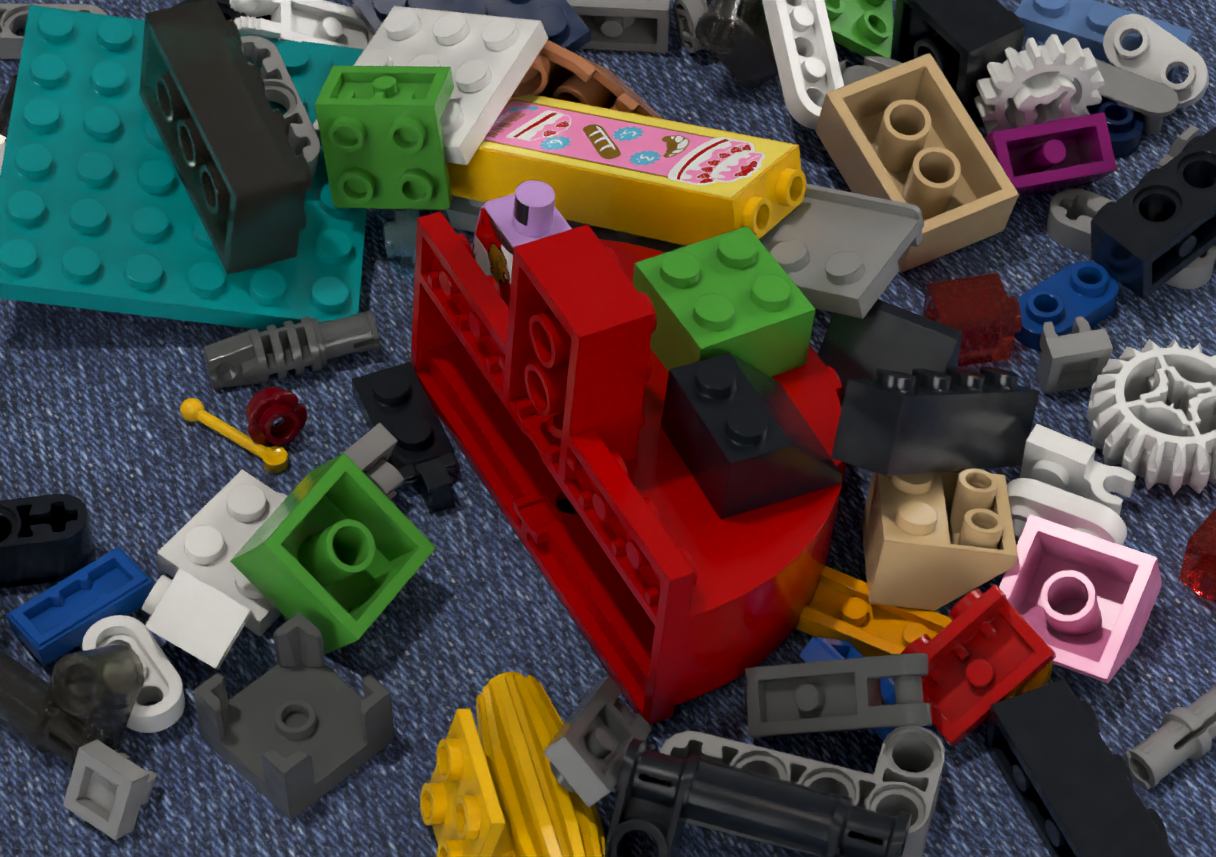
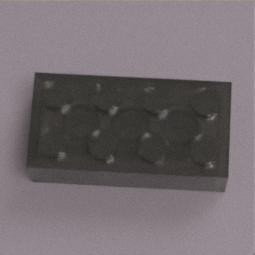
M202 0L145 13L139 95L227 275L296 257L300 231L306 227L304 202L306 192L312 188L310 168L303 155H295L288 141V130L283 114L279 109L272 110L265 96L264 81L256 64L249 65L242 52V42L237 25L233 20L226 21L216 0Z

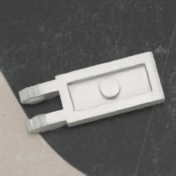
M230 0L231 8L234 11L248 15L235 18L234 21L231 20L230 33H238L243 36L255 35L263 38H277L278 42L292 40L301 43V41L358 49H365L374 36L352 7L325 0ZM265 15H271V20H267V19H263V18H259V19H256V18H255V17H260V16H265Z

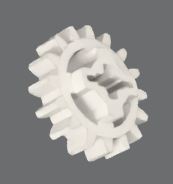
M1051 34L1045 45L1040 46L1037 45L1033 37L1028 38L1025 45L1026 49L1019 53L1015 49L1008 47L1005 49L1007 60L1003 64L989 62L987 69L991 78L977 80L976 86L980 95L974 98L977 110L988 134L1000 130L1090 115L1086 106L1101 103L1102 98L1098 89L1104 86L1105 82L1089 47L1082 49L1076 38H1071L1062 46L1057 34Z

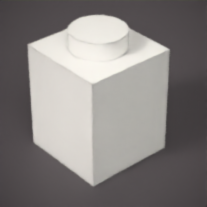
M179 568L173 580L162 574L142 607L143 611L151 615L145 625L146 629L219 670L253 612L248 607Z

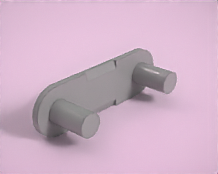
M1095 59L1105 82V85L1098 89L1100 95L1116 101L1118 105L1142 113L1144 120L1143 131L1147 134L1159 133L1163 117L1171 115L1177 109L1179 102L1177 93L1167 85Z

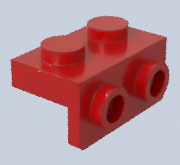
M996 584L984 594L979 589L969 592L950 610L948 617L952 622L933 639L927 634L918 637L900 653L928 654L929 675L922 676L924 703H931L932 724L952 747H955L989 717L992 704L1009 699L1056 658V654L1051 647L1008 602L1006 595Z

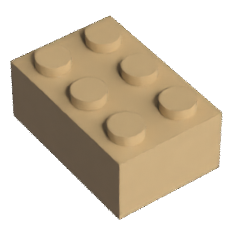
M930 53L826 93L815 132L851 192L913 204L921 209L924 227L921 229L923 241L918 247L909 245L898 259L900 273L1004 231L1019 194Z

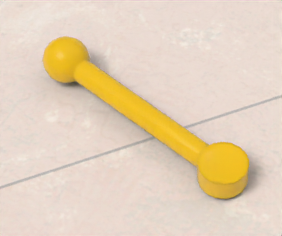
M187 398L180 405V414L184 420L189 422L199 421L263 460V466L267 472L280 473L288 467V454L283 447L271 446L267 448L264 445L255 443L246 434L205 411L203 403L197 398Z

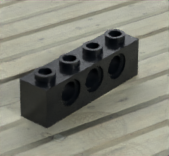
M1216 126L1204 136L1198 135L1191 139L1180 154L1160 169L1154 168L1143 176L1135 188L1116 202L1111 201L1105 204L1091 220V259L1104 267L1108 273L1142 300L1216 244Z

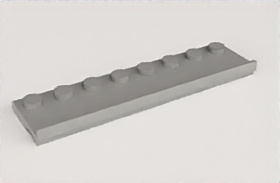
M806 184L804 200L759 240L814 308L863 319L899 272L898 259L909 245L918 247L923 241L921 229L924 227L921 209L917 205ZM457 196L452 201L449 209L446 210L452 228L475 233L480 208L485 202ZM566 220L572 229L586 225ZM589 225L598 239L629 243L665 253L685 247V245Z

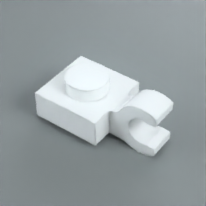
M1039 424L1035 425L1026 440L1020 478L1035 479L1101 503L1115 511L1119 516L1123 499L1108 492H1116L1130 498L1136 476L1125 468L1108 466L1094 461L1096 447Z

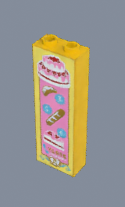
M534 94L515 98L510 97L467 165L447 163L453 196L486 203L493 199L514 194L518 185L530 180L542 181L554 189V205L565 220L685 246L748 226L757 238L760 239L801 204L806 191V177L801 169L800 149L797 144Z

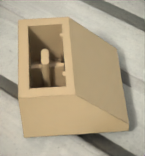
M976 468L885 476L873 472L861 521L869 603L935 611L1015 567L1018 554L1005 475L991 474Z

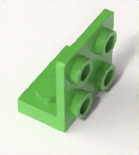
M332 67L314 105L332 202L335 207L449 209L453 198L440 120L454 89L451 67Z

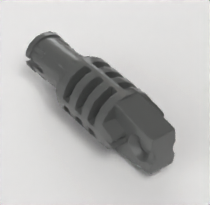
M371 310L349 315L348 317L319 323L316 318L310 319L307 316L299 318L298 324H293L289 320L282 322V327L276 328L274 324L267 325L263 332H258L257 328L250 329L247 332L205 346L204 358L212 386L216 389L269 383V375L272 374L276 375L277 380L286 379L287 371L293 370L294 376L304 375V367L310 366L311 372L321 371L322 367L327 366V360L357 352L361 353L380 349V342L378 340L379 334L374 315Z

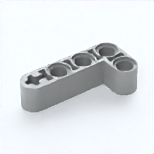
M924 727L896 728L887 735L882 744L874 775L694 731H685L673 735L665 741L660 749V753L685 760L691 754L708 760L840 796L845 795L852 797L854 806L894 817L900 811L911 813L910 828L902 857H922L939 797L945 748L941 739L931 730ZM904 769L915 770L917 773L907 772ZM688 818L686 820V823L824 857L822 855L803 851L800 849L756 838L753 836L738 833L735 831L720 828L699 821L691 820Z

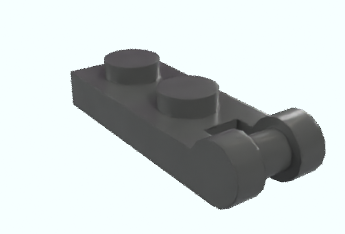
M926 653L894 654L745 668L749 737H774L932 725L931 703H924L922 676L929 675L928 654ZM894 678L896 704L882 705L880 679Z
M609 675L594 684L578 699L579 705L543 751L550 760V767L557 781L567 791L577 793L588 808L610 793L617 783L623 759L631 740L635 738L645 741L652 731V727L640 712L632 715L619 699L622 690Z

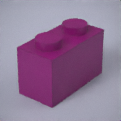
M1105 112L995 131L984 137V140L1019 196L1091 184L1117 171Z

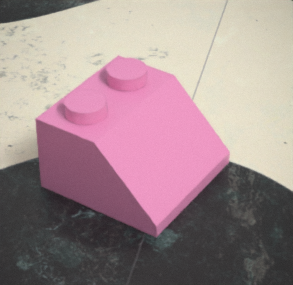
M1029 515L1016 546L1018 557L1015 567L1005 572L999 588L1006 595L1008 602L1055 652L1056 658L1050 663L1109 683L1138 645L1161 589L1162 581L1157 557Z

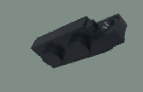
M411 361L352 379L354 399L369 430L378 423H381L398 440L391 456L388 458V462L404 478L401 485L404 487L415 483L430 514L454 507V502L451 498L453 482L448 473L457 470L454 448Z

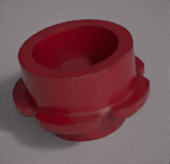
M278 387L266 388L255 394L249 401L245 414L249 424L247 432L250 438L255 443L261 445L269 443L270 446L282 447L289 444L295 439L307 421L306 407L298 403V397L294 393ZM282 417L278 423L273 424L275 420Z

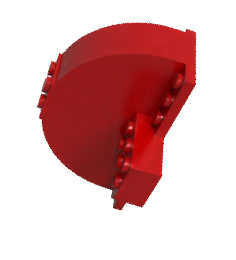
M441 211L417 218L410 361L435 412L615 683L622 690V694L634 712H640L650 725L661 722L673 716L674 706L726 685L743 675L745 668H752L758 665L793 632L799 624L800 614L806 605L809 606L813 600L820 582L821 573L827 561L846 463L832 458L843 474L840 484L720 519L661 427L669 372L650 348L652 332L657 327L654 306L650 298L644 292H638L632 282L636 262L665 252L624 242L598 239L588 224L515 246L513 250L508 307L503 300L502 292L496 279L490 274L485 275L475 261L470 243L465 235L462 233L456 234ZM809 345L806 365L772 376L771 378L781 383L831 457L842 409L840 402L843 399V387L836 371L832 367L826 366ZM568 498L577 514L565 513L556 504Z

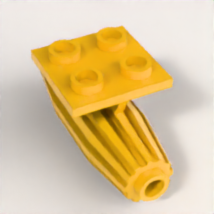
M505 672L493 677L482 688V694H478L476 698L478 732L471 709H457L447 737L441 739L438 743L436 766L430 783H425L421 789V815L424 823L427 826L432 825L438 844L436 857H605L607 838L596 804L588 808L577 793L567 791L555 778L550 767V760L543 753L564 723L542 684L531 675L525 677L518 672Z

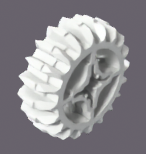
M1174 338L1167 348H1160L1149 339L1141 352L1126 346L1119 359H1109L1107 365L1102 370V375H1098L1096 382L1092 385L1087 410L1088 427L1092 429L1093 447L1103 449L1102 454L1104 455L1105 465L1122 464V468L1129 470L1135 476L1138 475L1144 478L1147 491L1156 483L1168 484L1173 496L1185 484H1188L1198 494L1201 493L1208 481L1216 484V355L1209 357L1203 354L1200 343L1192 350L1180 348Z

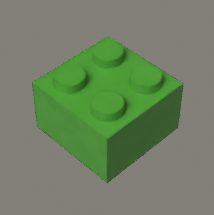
M748 226L635 263L632 284L638 292H644L650 298L657 317V327L652 332L650 348L668 372L672 368L727 353L733 354L769 377L806 365L816 309Z
M343 453L310 471L230 562L287 620L300 612L316 626L322 634L325 655L358 641L436 547L363 471Z

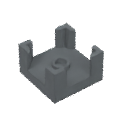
M300 612L274 632L278 664L234 697L228 700L225 678L220 673L213 675L193 690L201 738L290 821L395 740L391 692L374 677L367 675L363 678L364 698L325 664L322 634Z

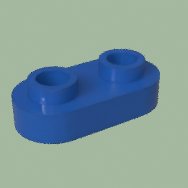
M1083 261L1070 264L1025 292L1016 300L1011 322L1012 333L1022 345L1033 350L1042 351L1040 348V337L1044 322L1051 321L1058 336L1072 334L1071 331L1075 317H1084L1088 321L1090 328L1110 316L1114 311L1119 282L1104 267L1095 262Z

